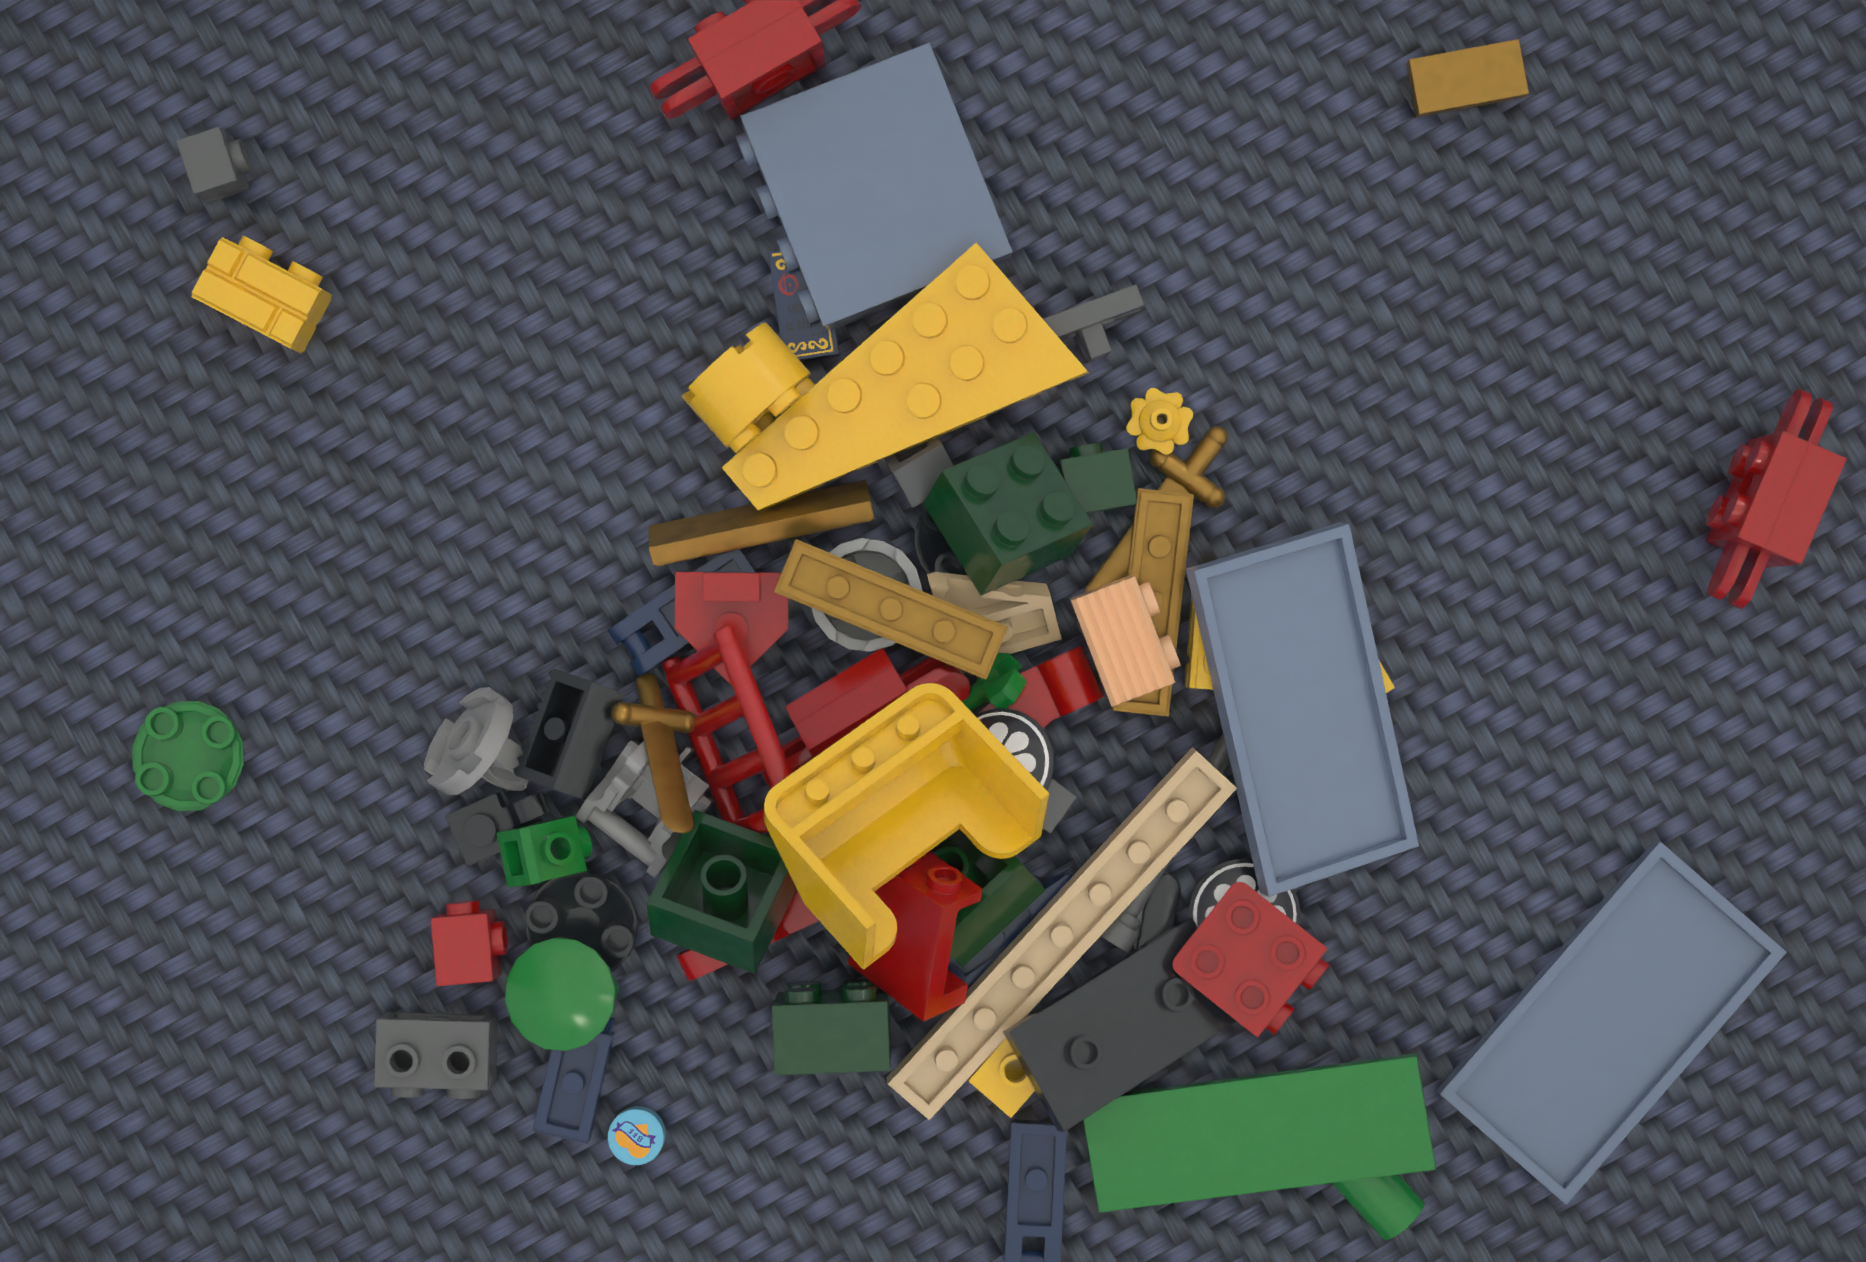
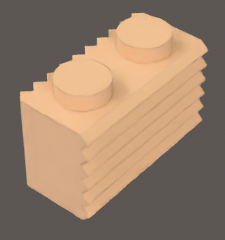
M1132 574L1070 598L1111 707L1175 683L1171 670L1181 665L1169 634L1158 638L1151 617L1161 612L1149 582L1138 585L1136 577Z

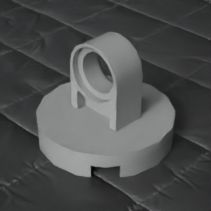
M490 687L478 688L459 702L467 710L461 714L455 724L445 718L437 730L424 762V770L433 775L427 781L446 795H458L469 789L480 778L506 790L523 791L527 788L529 780L516 776L513 768L519 765L517 757L523 755L522 746L508 738L513 721V705L507 698Z

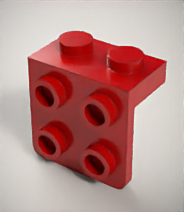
M1236 882L1228 889L1175 956L1172 965L1178 975L1258 1038L1265 1028L1273 1035L1276 1034L1295 1010L1294 1007L1286 1002L1300 984L1310 991L1330 964L1321 958L1328 949L1326 946L1246 883Z

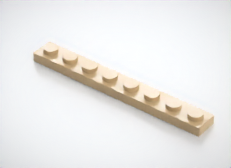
M1192 747L967 990L965 1003L948 1010L886 1077L888 1085L930 1120L1006 1038L1003 1031L1018 1023L1029 1014L1237 788Z

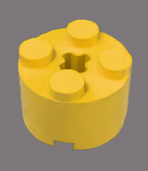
M766 322L746 334L750 341L744 347L742 345L736 348L732 346L692 382L688 387L690 391L682 395L686 403L726 448L731 447L735 453L742 450L776 420L774 416L777 417L789 406L791 407L815 385L809 377L811 375L810 371Z

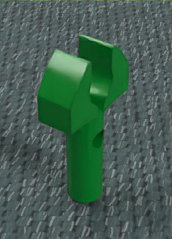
M997 653L987 679L978 677L977 681L970 686L968 698L962 701V703L971 712L986 702L992 703L996 708L1009 707L1015 703L1027 683V680L1018 672L1022 665L1009 653Z

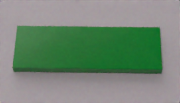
M1417 1053L1134 1091L1133 1093L1119 1096L1084 1119L1099 1213L1436 1170Z

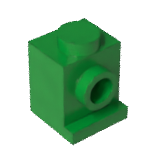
M576 816L557 818L496 832L507 887L533 885L587 871L585 859L591 856L592 843L587 829L584 826H577ZM551 845H552L554 857H553V855H552V853H551V850H550Z

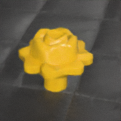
M1150 388L1146 392L1145 400L1143 398L1132 400L1130 405L1132 417L1126 426V431L1131 436H1138L1136 445L1139 450L1154 449L1163 455H1169L1173 452L1174 443L1184 445L1188 442V426L1193 418V412L1190 408L1181 407L1183 398L1180 393L1165 394L1156 388Z

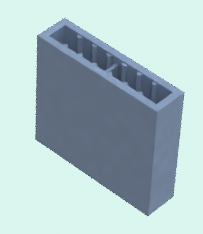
M930 42L740 116L744 133L735 137L747 168L757 164L765 182L764 185L757 187L756 191L767 219L778 216L786 235L776 240L788 271L799 268L807 287L804 290L798 291L797 294L809 324L820 320L824 331L834 327L837 329L911 300L975 243L985 251L997 266L1010 261L1013 253Z

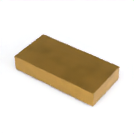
M1519 39L1409 59L1406 63L1416 118L1521 99L1529 94Z

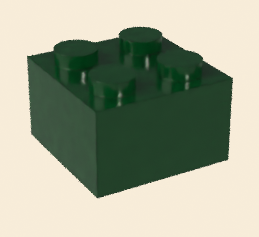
M1034 432L943 470L923 502V505L981 596L1071 556L1093 525Z
M694 810L692 814L694 821L693 829L682 833L647 901L650 933L654 937L756 974L797 888L771 837Z
M960 829L930 850V852L951 867L958 869L965 877L982 888L981 900L960 909L957 913L950 956L963 968L1034 902L1045 889L1015 856L1004 859L990 857L981 852Z
M869 979L846 980L842 990H821V982L798 981L788 983V989L785 992H778L772 1004L774 1075L890 1071L892 1057L890 996L882 989L877 988Z

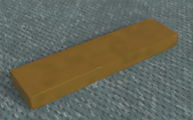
M867 480L803 493L763 511L757 510L753 504L650 525L649 551L653 565L670 564L872 521L874 515Z
M1137 488V505H1135L1127 576L1133 574L1138 585L1146 582L1150 583L1161 612L1151 617L1158 638L1169 634L1176 651L1194 494ZM1172 684L1112 706V710L1169 717Z
M797 539L794 542L774 591L777 594L983 679L988 677L1008 626Z

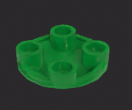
M200 701L174 702L165 707H158L152 710L141 725L132 747L135 783L143 794L150 796L157 804L176 811L203 810L222 801L236 786L244 766V743L235 723L219 708Z
M556 937L532 945L517 958L507 977L505 1002L511 1022L525 1039L543 1049L568 1051L587 1045L605 1029L614 1011V1003L619 994V985L616 978L611 974L609 966L596 950L578 940Z

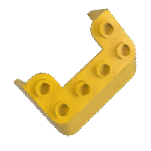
M926 683L909 690L772 787L764 802V822L804 904L864 970L891 949L897 935L896 918L892 911L875 894L877 889L959 829L981 852L990 857L1004 859L1017 855L1041 837L1049 792L951 690L939 684Z

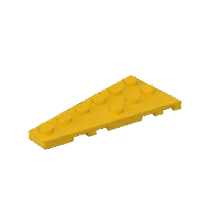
M975 243L728 461L722 469L755 508L763 511L820 487L826 482L870 466L881 459L927 442L984 418L988 414L1027 400L1069 380L1072 381L1084 376L1089 372L985 251Z

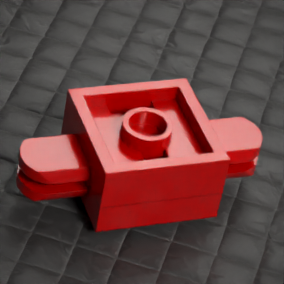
M744 0L746 5L726 16L724 12H717L698 23L694 28L696 34L688 38L695 57L657 78L650 85L649 90L657 100L670 97L660 108L666 119L677 118L716 95L731 121L825 67L826 61L823 44L819 36L853 17L861 9L862 5L859 0Z
M1798 388L1789 397L1774 433L1751 439L1748 445L1741 444L1735 452L1728 469V474L1734 476L1726 496L1720 495L1715 500L1706 521V525L1711 527L1706 542L1724 549L1707 587V594L1721 600L1729 593L1728 603L1742 609L1752 599L1765 567L1802 564L1847 460L1843 456L1817 446L1832 413V402L1819 397L1811 405L1812 394Z
M884 649L877 650L785 706L800 736L782 746L791 772L793 773L918 685L926 683L942 685L951 690L961 702L968 698L970 692V683L967 676L961 669L932 657H928L899 675ZM765 770L762 772V775L771 790L772 785Z

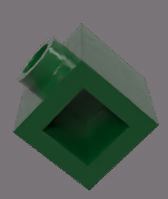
M1102 443L1069 448L1070 458L1062 459L1058 463L1062 477L1087 515L1130 508L1137 505L1128 448L1103 452Z

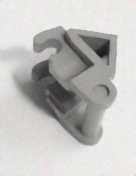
M631 740L626 745L606 777L587 797L576 814V818L583 824L589 820L648 866L646 872L653 878H656L665 867L682 833L670 830L661 821L644 741L640 743L637 740ZM689 746L680 754L679 759L691 812L693 814L694 810L706 813L714 803V799L705 793L709 785L683 766L694 751ZM627 798L634 799L658 818L657 824L649 838L613 811Z

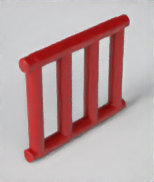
M725 625L713 633L715 641L683 660H681V657L668 658L662 663L678 709L691 711L696 715L694 730L688 733L721 819L763 834L768 832L764 822V809L744 816L732 785L766 770L771 785L774 787L792 774L742 645L736 636L733 626ZM724 663L736 695L703 712L691 680ZM745 717L757 749L724 764L712 732Z

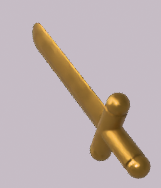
M1221 426L1211 427L1185 462L1173 453L1163 455L1153 449L1149 455L1150 463L1167 476L1158 490L1194 494V497L1210 508L1222 506L1225 502L1224 491L1203 476V474L1223 449L1222 447L1227 443V431ZM1133 524L1088 583L1085 592L1127 577Z
M645 673L638 677L636 681L640 704L619 702L612 708L611 716L618 724L641 727L661 821L672 831L686 833L693 829L694 821L674 732H692L696 715L691 711L664 708L658 679L651 673Z

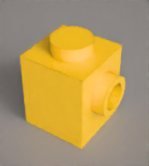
M1006 1038L968 1078V1081L1010 1118L1013 1117L1035 1091Z

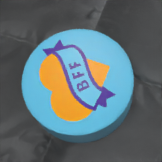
M633 1106L621 1111L613 1120L608 1131V1143L612 1153L620 1161L629 1165H642L653 1160L662 1149L666 1137L665 1126L660 1116L653 1110L643 1106Z

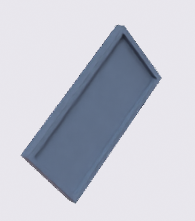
M1338 522L1186 568L1260 893L1271 897L1418 847V838L1350 525Z
M1654 840L1436 1091L1567 1205L1787 952L1662 842Z

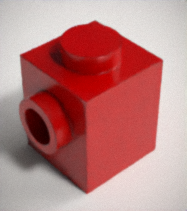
M479 900L451 902L446 904V913H440L431 918L437 986L490 982L502 975L500 955H507L508 934L505 921L497 922L496 908L480 910Z

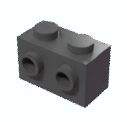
M386 1012L376 1019L374 1087L391 1088V1096L421 1097L425 1095V1089H447V1097L453 1099L481 1097V1090H488L497 1080L498 1015Z

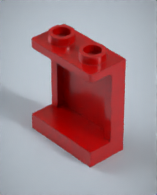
M929 851L875 891V894L885 903L896 918L897 935L891 949L864 970L850 955L848 959L850 966L923 1022L965 1003L968 984L949 971L948 965L957 913L960 909L979 902L982 894L981 887L965 877L958 869L951 867Z

